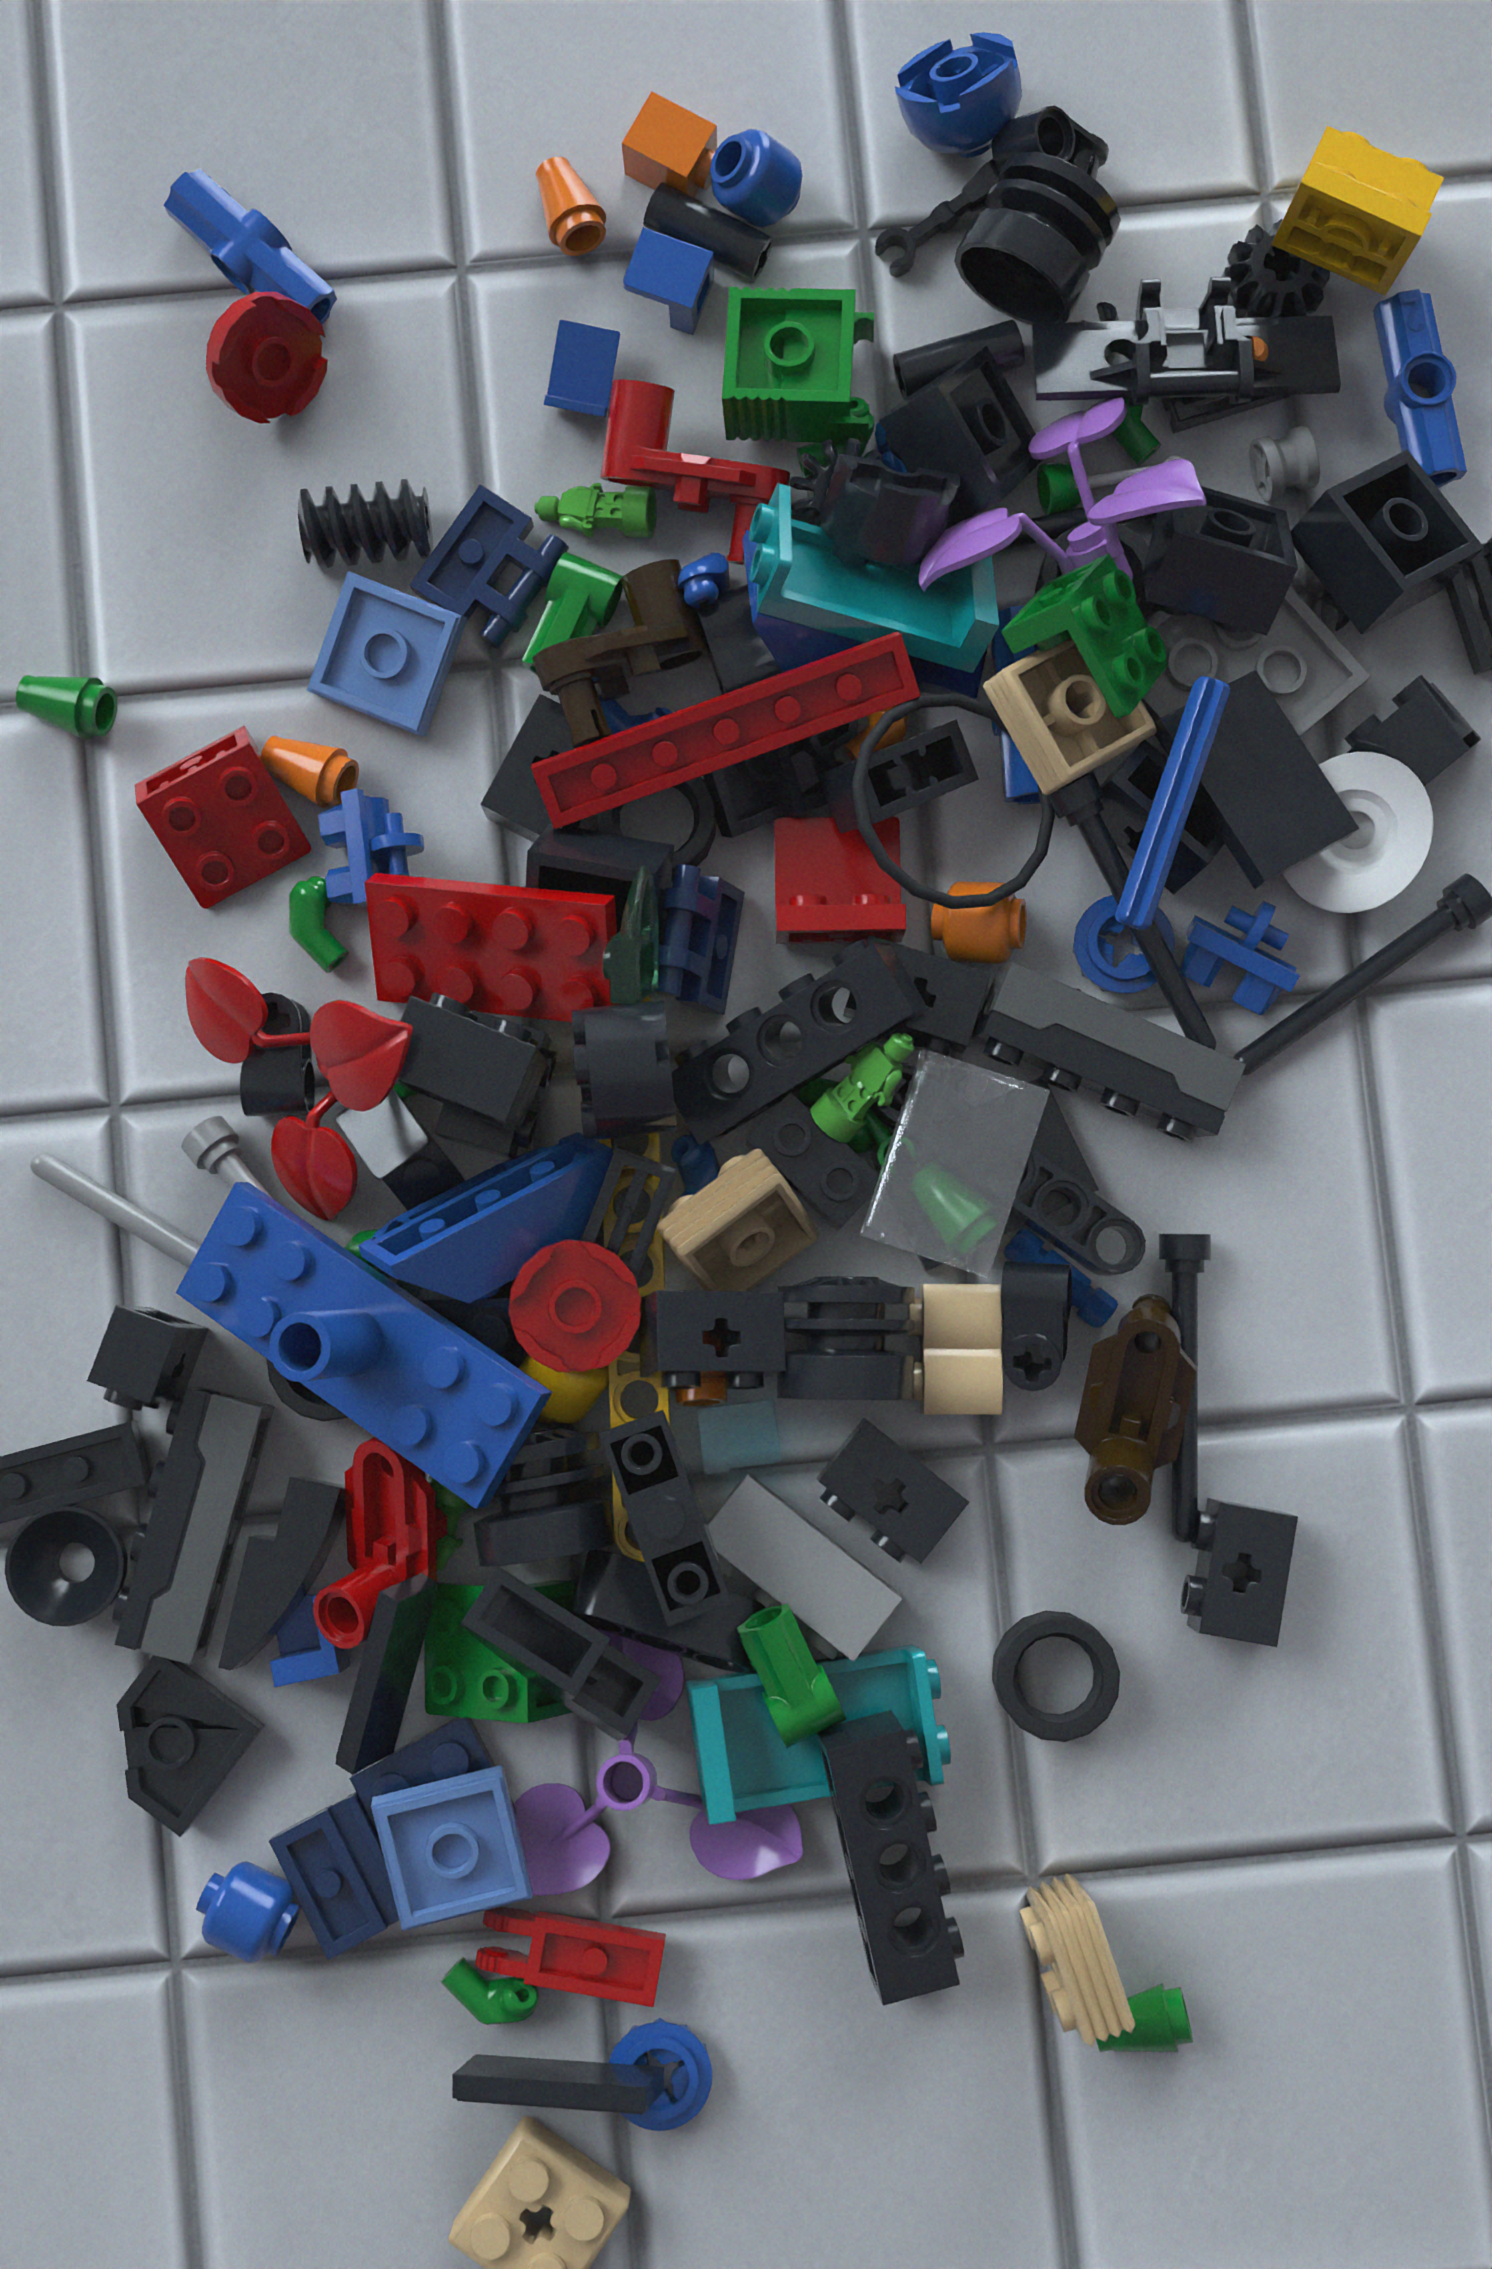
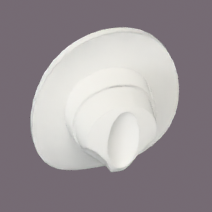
M1374 752L1346 753L1333 757L1318 766L1359 829L1343 841L1283 873L1291 888L1301 898L1323 910L1338 913L1366 911L1382 905L1402 892L1421 869L1430 849L1434 828L1433 811L1427 791L1419 778L1406 765L1384 754Z

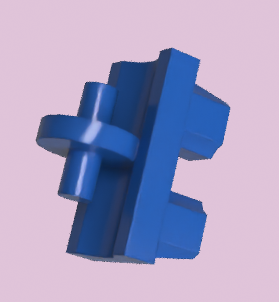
M356 788L342 791V804L319 813L318 819L320 836L325 845L335 849L347 847L349 866L328 870L325 876L328 900L344 906H362L367 908L364 882L375 873L409 876L407 857L423 852L424 840L420 834L404 833L402 814L390 813L388 799L365 796L363 790Z
M1262 901L1253 915L1233 905L1231 906L1223 922L1242 931L1241 938L1194 915L1186 930L1189 943L1180 965L1183 976L1210 988L1225 959L1246 970L1231 996L1232 1000L1259 1015H1263L1277 999L1282 989L1291 993L1300 974L1295 972L1296 966L1257 947L1261 941L1281 951L1289 937L1288 933L1269 924L1276 906L1266 901Z

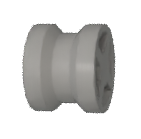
M1305 426L1288 429L1285 436L1280 439L1274 440L1269 436H1264L1252 440L1249 450L1252 477L1260 496L1265 501L1280 498L1285 489L1296 487L1299 490L1305 491L1318 485L1320 479L1318 451L1310 431Z

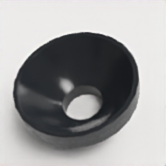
M59 1506L43 1510L30 1517L17 1530L10 1541L5 1557L7 1587L15 1603L25 1614L38 1622L51 1626L69 1627L85 1623L102 1614L115 1601L122 1590L128 1567L125 1543L118 1529L98 1512L80 1506ZM71 1543L85 1545L94 1556L93 1571L84 1581L69 1579L60 1568L61 1553Z

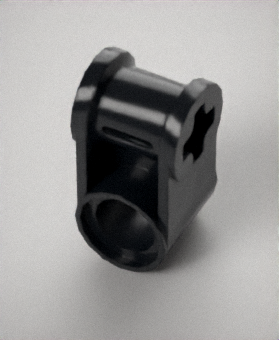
M1055 105L1046 106L1010 120L996 137L992 139L991 145L993 160L1000 172L1006 161L1017 153L1040 152L1059 157L1084 170L1095 180L1098 168L1105 165L1109 154L1108 145L1103 139L1089 133L1072 120L1063 109Z
M272 992L261 994L267 1005V1021L275 1020L278 1013L290 1019L289 1027L280 1028L277 1035L310 1032L311 1018L304 1006L282 994ZM265 1023V1025L263 1026V1028L261 1029V1031H263L264 1033L269 1034V1035H276V1034H273V1033H271V1032L266 1031V1028H265L266 1023ZM254 1043L253 1053L249 1059L243 1061L240 1073V1098L242 1109L246 1116L308 1115L314 1108L315 1075L312 1064L311 1044L262 1048Z
M1005 1261L1001 1282V1315L1004 1319L1003 1366L1009 1380L1020 1389L1028 1391L1044 1390L1053 1385L1060 1375L1062 1363L1066 1358L1068 1349V1322L1072 1301L1071 1264ZM1034 1344L1039 1346L1040 1356L1045 1357L1044 1363H1033L1032 1354L1026 1351L1028 1345Z

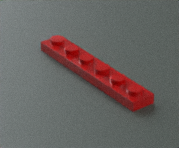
M896 631L531 764V770L553 828L557 829L921 697L902 635Z

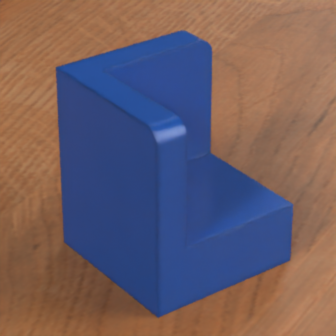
M643 227L623 278L624 288L628 292L668 305L670 328L694 335L714 282V255L712 251Z
M318 1593L306 1595L276 1634L280 1655L270 1661L274 1687L339 1674L350 1666L348 1649L338 1648L331 1644L321 1634L315 1622L313 1606L314 1599Z

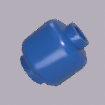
M749 129L728 137L715 151L710 167L714 197L725 209L749 225L761 228L777 223L794 210L800 198L803 174L801 163L791 150L766 132Z
M243 1861L231 1868L225 1877L217 1873L211 1876L198 1900L196 1910L205 1914L202 1924V1935L209 1945L246 1963L254 1964L262 1960L267 1953L274 1957L278 1956L293 1930L301 1906L293 1903L294 1892L288 1880L251 1862Z

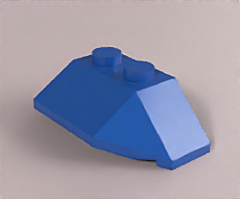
M575 1132L561 1138L558 1141L559 1143L554 1146L536 1148L513 1159L499 1163L391 1219L378 1229L372 1238L365 1240L359 1245L361 1255L364 1259L394 1278L469 1304L475 1300L492 1297L502 1289L504 1284L515 1279L522 1264L542 1247L567 1239H581L612 1160L613 1148L594 1139L584 1140L583 1134Z

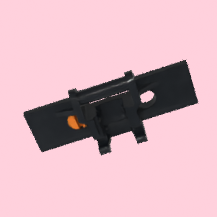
M1210 277L1207 294L1199 308L1163 309L1160 304L1161 279H1141L1136 306V321L1032 323L1031 333L1036 401L1098 400L1122 397L1123 399H1128L1129 406L1148 405L1149 398L1228 396L1229 404H1242V402H1251L1252 396L1339 393L1341 380L1332 316L1236 318L1233 305H1227L1231 288L1230 277ZM1114 352H1126L1133 356L1131 361L1112 366L1105 360L1106 356Z

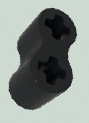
M748 584L719 593L716 601L710 605L707 600L699 602L700 608H695L722 695L783 673L753 626Z

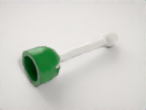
M1173 455L1168 457L1164 462L1183 458L1177 455ZM1058 461L1039 466L1037 471V491L1043 512L1048 515L1075 509L1082 500L1071 464ZM1152 466L1087 476L1090 488L1115 485L1131 475Z

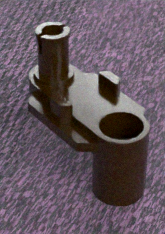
M664 559L640 566L621 578L636 627L566 640L541 650L532 658L543 691L550 692L551 695H558L572 737L573 748L585 745L584 742L588 744L613 735L608 727L595 684L599 686L603 701L619 699L630 694L626 678L676 669L699 660L709 652L695 608L685 602L684 590L678 588V576L682 570L679 560Z
M1145 1294L1136 1299L1132 1305L1133 1310L1120 1320L1116 1333L1093 1344L1074 1438L1090 1455L1084 1488L1085 1502L1089 1511L1094 1516L1110 1525H1127L1138 1521L1145 1515L1151 1503L1154 1470L1177 1460L1197 1372V1366L1181 1349V1331L1177 1322L1172 1318V1308L1169 1302L1157 1294Z

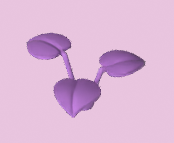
M1118 397L1098 402L1087 411H1077L1068 414L1039 431L1031 439L1028 446L1029 452L1034 459H1046L1066 450L1068 452L1088 522L1070 532L1067 537L1070 546L1067 548L1066 553L1026 514L1017 513L1010 516L1006 508H996L971 516L947 529L923 558L919 571V584L925 593L927 587L944 574L973 564L1001 551L1018 537L1021 530L1033 538L1058 563L1062 574H1066L1110 553L1117 568L1123 570L1132 580L1133 573L1119 541L1116 522L1178 508L1206 506V498L1199 484L1194 466L1186 459H1175L1157 464L1124 479L1117 485L1114 494L1106 496L1095 504L1080 454L1081 445L1111 434L1124 420L1127 406L1123 398Z
M596 1629L610 1638L609 1645L662 1678L638 1719L655 1721L668 1715L676 1706L684 1688L685 1671L681 1657ZM638 1722L635 1723L628 1737L619 1743V1755L608 1759L601 1766L596 1779L599 1796L587 1811L580 1793L572 1787L560 1783H544L532 1787L524 1792L514 1803L517 1811L515 1818L531 1879L533 1895L535 1896L568 1893L578 1890L593 1881L604 1869L611 1854L610 1838L605 1830L595 1823L594 1820L607 1807L618 1811H628L645 1804L651 1798L656 1801H667L692 1806L701 1810L690 1826L691 1847L699 1863L707 1871L718 1877L730 1880L755 1878L776 1868L795 1863L803 1855L802 1832L798 1817L791 1803L736 1812V1821L709 1825L703 1813L701 1796L657 1785V1773L653 1764L645 1756L634 1753Z

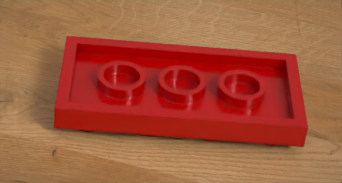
M375 873L364 882L377 1001L407 1004L410 996L429 1003L432 994L438 993L470 1007V1011L475 1010L483 1013L571 1023L572 1010L621 1004L615 896L382 873Z

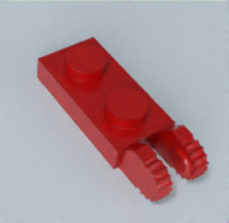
M502 1906L484 1911L482 1923L486 1927L498 1932L532 1937L529 1956L519 1951L497 1946L480 1947V1949H477L475 1960L476 1967H479V1969L491 1973L495 1972L501 1975L523 1978L524 1984L654 2007L666 1934L538 1911L537 1915L523 1909Z

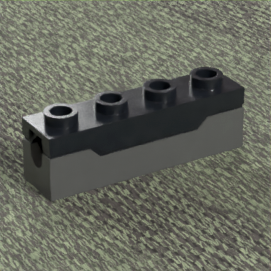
M1013 961L998 968L979 1015L981 1016L977 1019L971 1035V1039L985 1044L983 1050L985 1056L1015 1068L1019 1067L1021 1060L1044 1070L1041 1076L1044 1082L1072 1093H1077L1079 1086L1102 1095L1099 1101L1100 1106L1129 1118H1135L1137 1111L1159 1120L1156 1128L1159 1132L1187 1143H1192L1195 1136L1218 1135L1225 1118L1224 1113L1228 1111L1246 1066L1243 1062Z
M205 1387L186 1388L184 1398L177 1397L174 1400L166 1423V1434L173 1436L166 1461L160 1459L157 1462L149 1482L148 1497L155 1499L149 1523H141L131 1546L130 1560L137 1562L131 1587L124 1586L113 1610L112 1624L119 1626L114 1645L133 1650L140 1649V1652L189 1665L206 1656L275 1406L228 1393L221 1394L220 1391Z

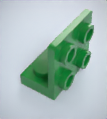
M1110 553L1045 583L1001 631L1013 654L1037 644L1040 651H1046L1072 637L1116 719L1130 715L1167 668L1164 642L1158 631L1148 626L1136 604V593L1131 579L1123 570L1117 568Z
M550 1580L527 1584L570 1612L574 1599V1581ZM438 1582L439 1586L424 1638L425 1711L427 1714L528 1724L574 1713L513 1669L460 1626L485 1585Z

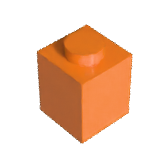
M651 91L622 141L625 175L654 190L660 183L664 182L692 197H695L699 188L708 190L712 185L711 161L717 150V125Z

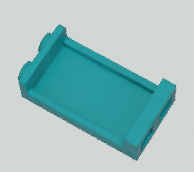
M777 483L768 505L759 503L754 512L749 531V541L757 543V549L752 559L749 581L757 584V612L864 643L897 631L902 635L908 655L969 673L974 672L999 627L992 555L944 574L932 582L924 593L919 584V574L907 573L895 565L870 559L864 565H853L837 558L832 552L834 541L825 534L821 527L791 519V487Z
M912 1644L862 1652L854 1662L845 1655L835 1657L834 1660L831 1658L814 1660L816 1666L822 1665L847 1719L843 1722L892 1710L904 1730L913 1728L917 1736L923 1759V1768L913 1770L916 1782L925 1781L930 1786L944 1784L942 1765L951 1763V1751L945 1726L943 1724L936 1725L932 1700L941 1698V1683L934 1659L926 1660L925 1652ZM756 1670L748 1671V1673H733L685 1681L702 1808L709 1825L736 1821V1812L830 1797L817 1734L786 1748L762 1696L765 1688ZM882 1780L873 1784L869 1790L894 1786V1782Z

